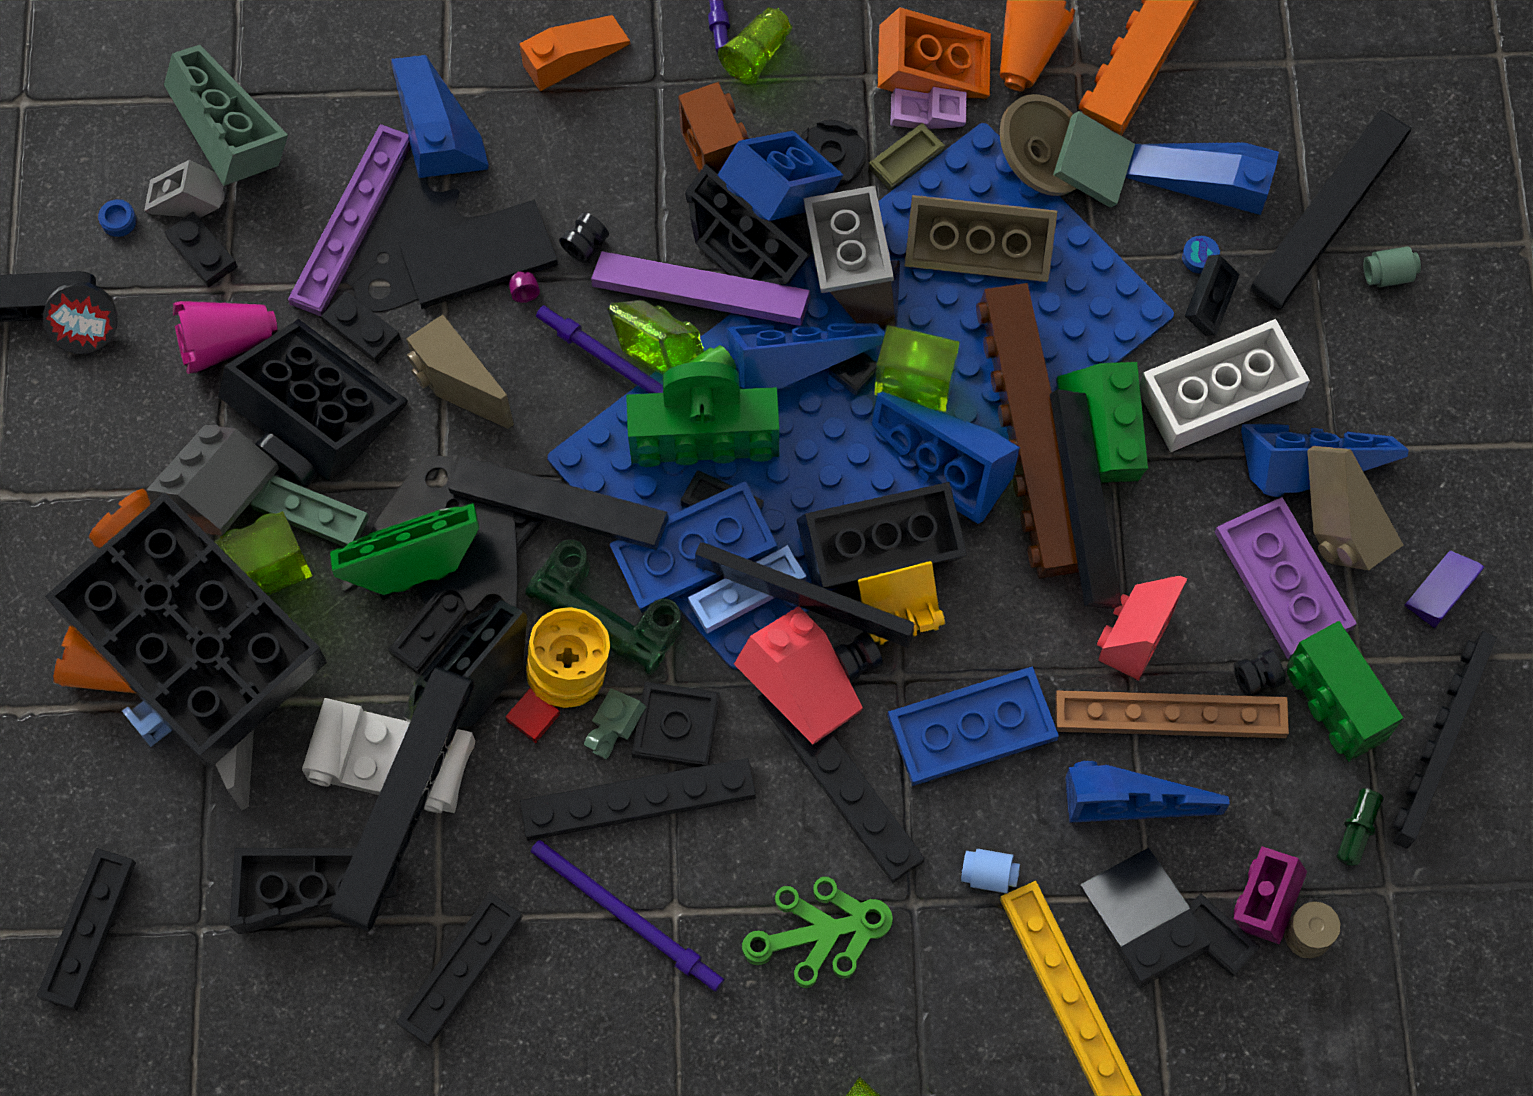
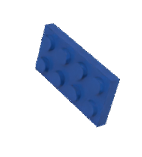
M746 481L670 515L657 550L621 540L610 543V547L641 613L720 577L716 573L696 567L695 553L702 542L751 561H755L778 550L774 537Z
M1033 666L888 711L887 715L912 786L1057 741L1059 737Z

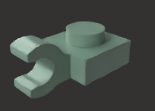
M611 688L592 720L599 728L592 730L588 734L584 746L592 749V753L607 759L613 750L618 736L628 740L646 706L641 701Z

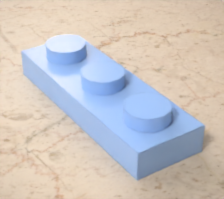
M788 545L756 562L806 581V575ZM724 578L688 597V601L705 632L709 633L776 597Z

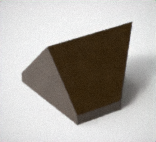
M899 260L891 261L894 281L837 290L830 293L856 323H877L881 329H897Z

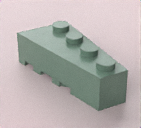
M201 45L172 53L164 86L222 185L225 186L279 166L288 134Z

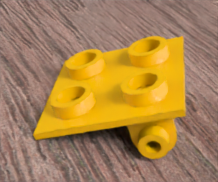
M931 561L858 580L861 603L913 622L915 624L913 637L917 636V630H920V632L932 629L937 631L939 626L945 625L943 612L939 610ZM868 633L874 642H878L879 645H883L884 642L888 641Z

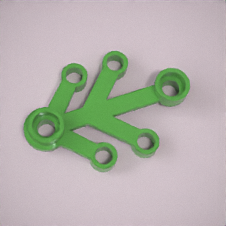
M821 877L815 882L813 887V894L816 900L821 903L831 902L851 915L834 919L799 898L798 892L793 887L783 886L775 895L777 908L783 912H792L812 925L773 935H768L763 931H753L743 940V955L749 963L763 965L772 958L775 951L817 941L806 961L799 963L794 970V980L797 985L802 988H809L817 982L818 971L839 936L855 932L846 951L837 954L832 965L833 972L837 977L842 979L850 978L855 973L856 962L869 940L881 938L889 932L893 920L890 908L884 902L876 899L866 900L861 903L837 889L833 879ZM822 884H827L832 887L833 891L828 896H822L818 892V887ZM789 893L793 895L795 900L790 905H784L779 900L781 895ZM870 912H875L880 916L881 920L877 924H869L865 919L866 915ZM755 940H762L766 947L761 952H754L750 947L751 943ZM842 959H847L852 964V968L847 972H842L837 968V963ZM802 969H810L814 974L813 978L809 981L801 980L798 974Z

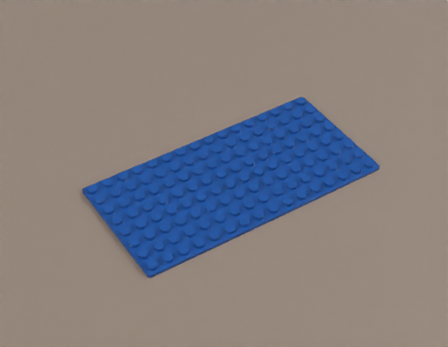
M981 123L878 201L890 261L899 260L897 329H882L887 334V342L864 352L881 366V370L857 396L830 376L829 368H826L795 383L777 389L779 457H772V459L763 462L752 461L750 458H738L733 462L723 464L716 463L713 460H698L693 465L661 462L660 465L655 467H643L638 463L632 464L628 442L626 395L649 394L639 386H636L548 454V462L570 486L667 511L669 516L686 508L681 505L680 500L697 470L732 486L746 481L753 496L764 500L761 513L774 537L778 550L788 545L806 575V582L811 583L796 519L809 512L936 485L931 479L925 481L918 474L921 468L907 454L900 455L872 425L878 393L883 391L990 429L1009 440L1007 428L1001 427L999 422L998 406L1002 405L999 392H993L991 385V371H994L992 358L987 359L984 352L983 338L987 337L985 325L978 323L976 304L980 303L984 289L1028 283L1052 392L1057 390V376L1099 363L1121 362L1173 319L1174 312L1060 196L1040 193L1018 178L1004 156L1000 136L988 124ZM912 195L1056 210L1057 220L1048 282L905 267ZM811 252V256L789 284H782L810 290V300L802 324H808V326L817 327L820 330H827V327L834 323H856L830 292L821 293L814 257ZM731 313L651 374L650 377L663 385L662 377L667 370L690 362L709 347L714 349L721 345L731 355L727 338V327L774 324L775 330L782 331L793 330L796 328V325ZM763 556V557H761V558L755 560L754 562H757V561L761 560L762 558H764V557H766V556ZM720 576L671 599V602L732 669H738L734 663L751 635L798 607L797 605L774 598L725 625L706 633L691 608L688 597L724 579ZM839 587L833 588V589H828V590L834 592V591L837 590ZM800 607L806 614L810 611Z

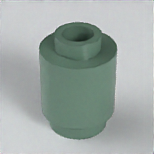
M1409 246L1373 252L1372 256L1364 258L1363 263L1364 275L1368 285H1377L1379 288L1414 282L1416 274H1419L1421 271L1419 255L1417 252L1413 253Z

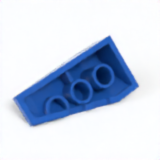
M427 56L391 59L418 178L487 170L489 164L481 135Z
M1248 143L1135 144L1125 178L1261 215L1269 193L1279 152Z
M834 323L829 325L827 330H820L817 327L808 326V324L796 325V328L793 330L782 331L775 330L774 324L727 327L731 357L736 364V370L739 373V385L742 389L774 387L781 389L887 342V334L877 323Z
M883 391L877 394L872 425L900 455L907 454L921 468L918 474L925 481L931 479L936 485L950 482L956 511L977 524L983 522L1013 478L1020 447L990 429Z
M1242 424L1241 428L1250 480L1264 494L1273 497L1283 496L1284 493H1296L1310 489L1307 450L1312 446L1351 449L1363 471L1408 457L1409 451L1393 436L1346 432L1344 438H1339L1337 435L1324 432L1323 429L1311 428L1310 434L1289 432V425Z
M1095 761L1075 763L1074 767H1069L1065 777L1070 823L1222 815L1230 804L1229 797L1109 765L1098 766Z

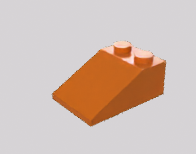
M899 7L879 25L877 88L892 92L895 88L929 93L932 87L967 92L966 98L986 99L990 96L991 33Z

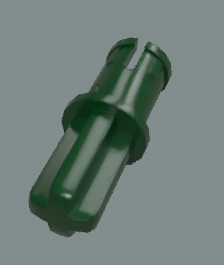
M1362 788L1359 790V796L1351 818H1347L1344 822L1347 829L1337 853V858L1343 864L1357 866L1360 863L1369 836H1373L1375 833L1373 824L1384 797L1370 789Z

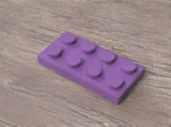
M1283 497L1216 527V536L1288 660L1291 659L1300 641L1337 621H1340L1346 632L1356 627L1355 619Z

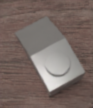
M187 160L150 180L144 212L186 217L194 212L198 218H201L220 208L224 200L223 185L214 171L191 160Z

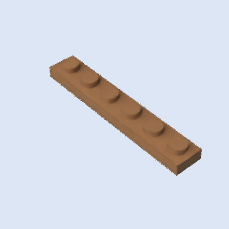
M1059 690L1056 691L1055 724L1057 732L1287 738L1289 734L1287 697Z

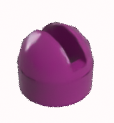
M519 271L511 277L509 289L514 301L520 303L529 302L539 295V285L532 273L526 272L524 274V272Z

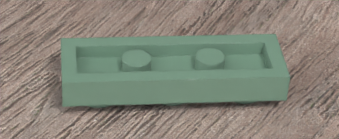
M275 475L250 504L252 509L343 547L360 538L369 520L368 514L364 511Z

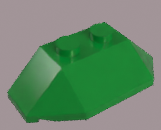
M474 503L463 507L440 509L369 533L350 542L343 549L337 548L331 551V566L334 577L382 595L392 592H403L415 584L427 580H439L445 577L448 573L456 571L480 528Z

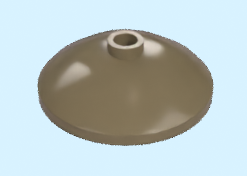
M1032 94L1017 99L1005 110L1000 122V142L1004 156L1018 178L1032 189L1051 196L1068 194L1077 188L1053 174L1073 113L1057 100L1044 95Z

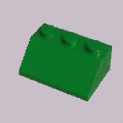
M1137 362L1099 363L1057 376V389L1086 394L1101 483L1139 481L1147 471L1148 463Z

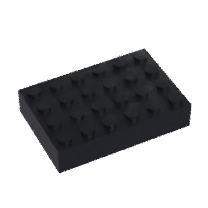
M165 492L45 596L64 620L208 769L212 768L327 663L320 647Z

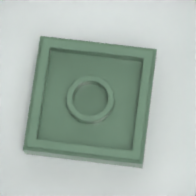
M1078 111L1071 116L1053 175L1111 208L1118 203L1135 144Z

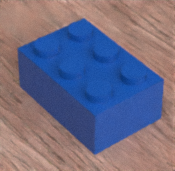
M788 131L738 141L717 176L727 184L726 187L732 194L742 197L752 206V211L758 217L772 221L805 213L804 198L833 193L844 174L796 132Z

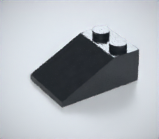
M1149 847L1080 884L1139 989L1208 952L1211 944L1192 910Z

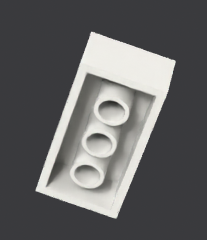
M1274 319L1143 372L1140 382V395L1169 451L1173 452L1302 399L1310 380L1277 320Z

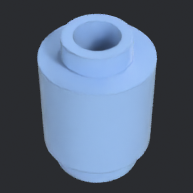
M978 848L976 852L966 851L961 882L970 883L972 888L1007 894L1009 886L1017 887L1020 864L1013 863L1014 855Z

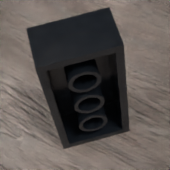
M950 482L809 512L796 519L811 584L827 590L858 583V580L929 561L932 562V566L953 562L967 556Z

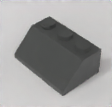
M204 425L146 489L150 504L165 492L206 534L222 536L279 470L277 462L239 430L218 425Z

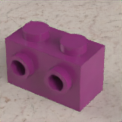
M1261 846L1257 859H1254L1250 866L1248 882L1244 893L1239 896L1234 908L1233 919L1241 930L1256 937L1280 944L1307 874L1299 858Z

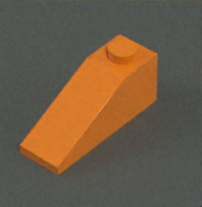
M610 15L548 28L519 43L523 67L539 91H542L630 45V40L614 16Z

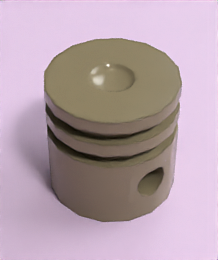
M1310 902L1304 904L1295 912L1285 929L1287 946L1293 953L1302 958L1312 959L1320 957L1332 946L1340 934L1341 924L1339 917L1332 907L1324 903Z

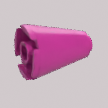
M193 301L173 303V316L179 315L181 324L175 326L183 364H188L187 374L197 373L246 352L271 337L272 333L277 332L274 311H267L265 305Z

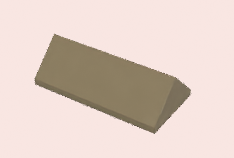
M912 195L905 267L1048 282L1057 211Z

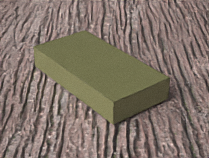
M921 123L870 161L869 169L892 191L945 151L946 146Z

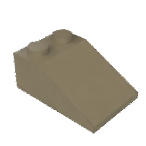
M443 314L406 338L410 350L407 358L414 368L411 372L422 388L429 386L437 397L507 429L514 425L507 394Z
M1312 446L1309 448L1307 453L1313 533L1320 544L1318 545V550L1328 563L1369 571L1402 547L1403 543L1352 450Z

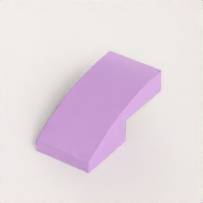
M932 87L929 93L895 88L891 94L890 125L916 128L923 123L928 129L962 127L966 124L967 92Z

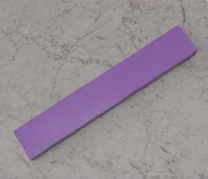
M381 124L379 125L288 298L290 305L318 316L324 314L411 147L408 134Z
M603 251L600 254L591 278L592 287L798 326L802 325L810 300V290Z

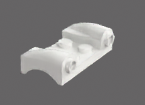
M324 698L302 771L306 778H308V781L320 786L328 787L330 784L379 795L410 722L366 712L358 705ZM457 729L424 810L433 813H442V811L455 813L464 769L476 742L472 732Z

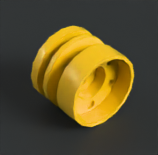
M573 607L555 609L538 620L532 628L526 665L528 684L537 697L549 705L569 708L581 706L597 695L603 686L610 651L608 631L602 622L588 611ZM564 664L569 665V668H565Z

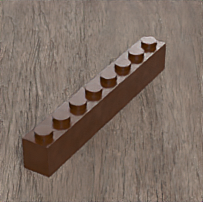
M1028 283L984 289L980 303L976 304L978 323L985 325L987 337L983 338L984 352L987 359L992 358L994 371H991V385L994 393L999 392L1002 404L998 406L999 422L1001 427L1007 428L1009 441L1020 447L1015 466L1017 475H1013V488L1016 497H1021L1024 510L1020 512L1022 529L1024 533L1029 532L1032 544L1028 546L1031 568H1037L1039 579L1079 573L1050 400V393L1052 391Z

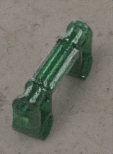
M576 540L560 542L542 568L530 580L525 595L531 599L536 597L550 606L551 611L568 607L588 611L597 617L608 631L610 649L622 658L628 656L645 667L647 674L652 675L659 668L668 650L682 631L683 622L678 605L669 599L656 600L649 606L636 626L632 625L577 590L590 571V562L586 549ZM571 555L581 558L580 563L574 567H566L562 564ZM663 614H669L675 618L673 623L666 627L658 626L655 621Z

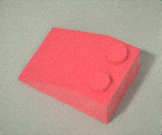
M1175 576L1137 584L1134 586L1130 596L1122 594V605L1116 607L1113 614L1119 616L1114 627L1106 625L1097 642V646L1102 648L1098 661L1139 681L1172 618L1187 578Z
M799 606L751 635L734 663L812 744H815L849 721L863 709L826 633Z

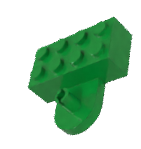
M706 361L677 365L663 374V393L626 395L628 442L632 464L638 463L643 467H655L660 465L661 462L693 465L698 460H713L716 463L723 464L733 462L738 458H750L752 461L763 462L772 459V457H779L777 387L740 389L739 373L732 366Z

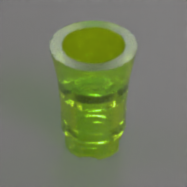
M770 7L766 8L761 14H758L737 36L719 48L718 57L725 70L742 83L754 84L766 64L791 33L792 25L789 23L788 17L778 8L773 9Z

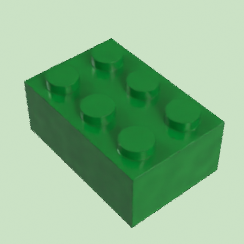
M1340 621L1299 642L1287 664V675L1293 686L1298 690L1302 689L1309 700L1308 707L1313 717L1318 722L1322 721L1330 732L1329 740L1333 748L1339 754L1343 753L1348 762L1386 742L1403 720V716Z

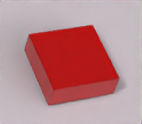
M530 688L505 717L511 725L536 743L560 716V712L553 705H549L537 697Z

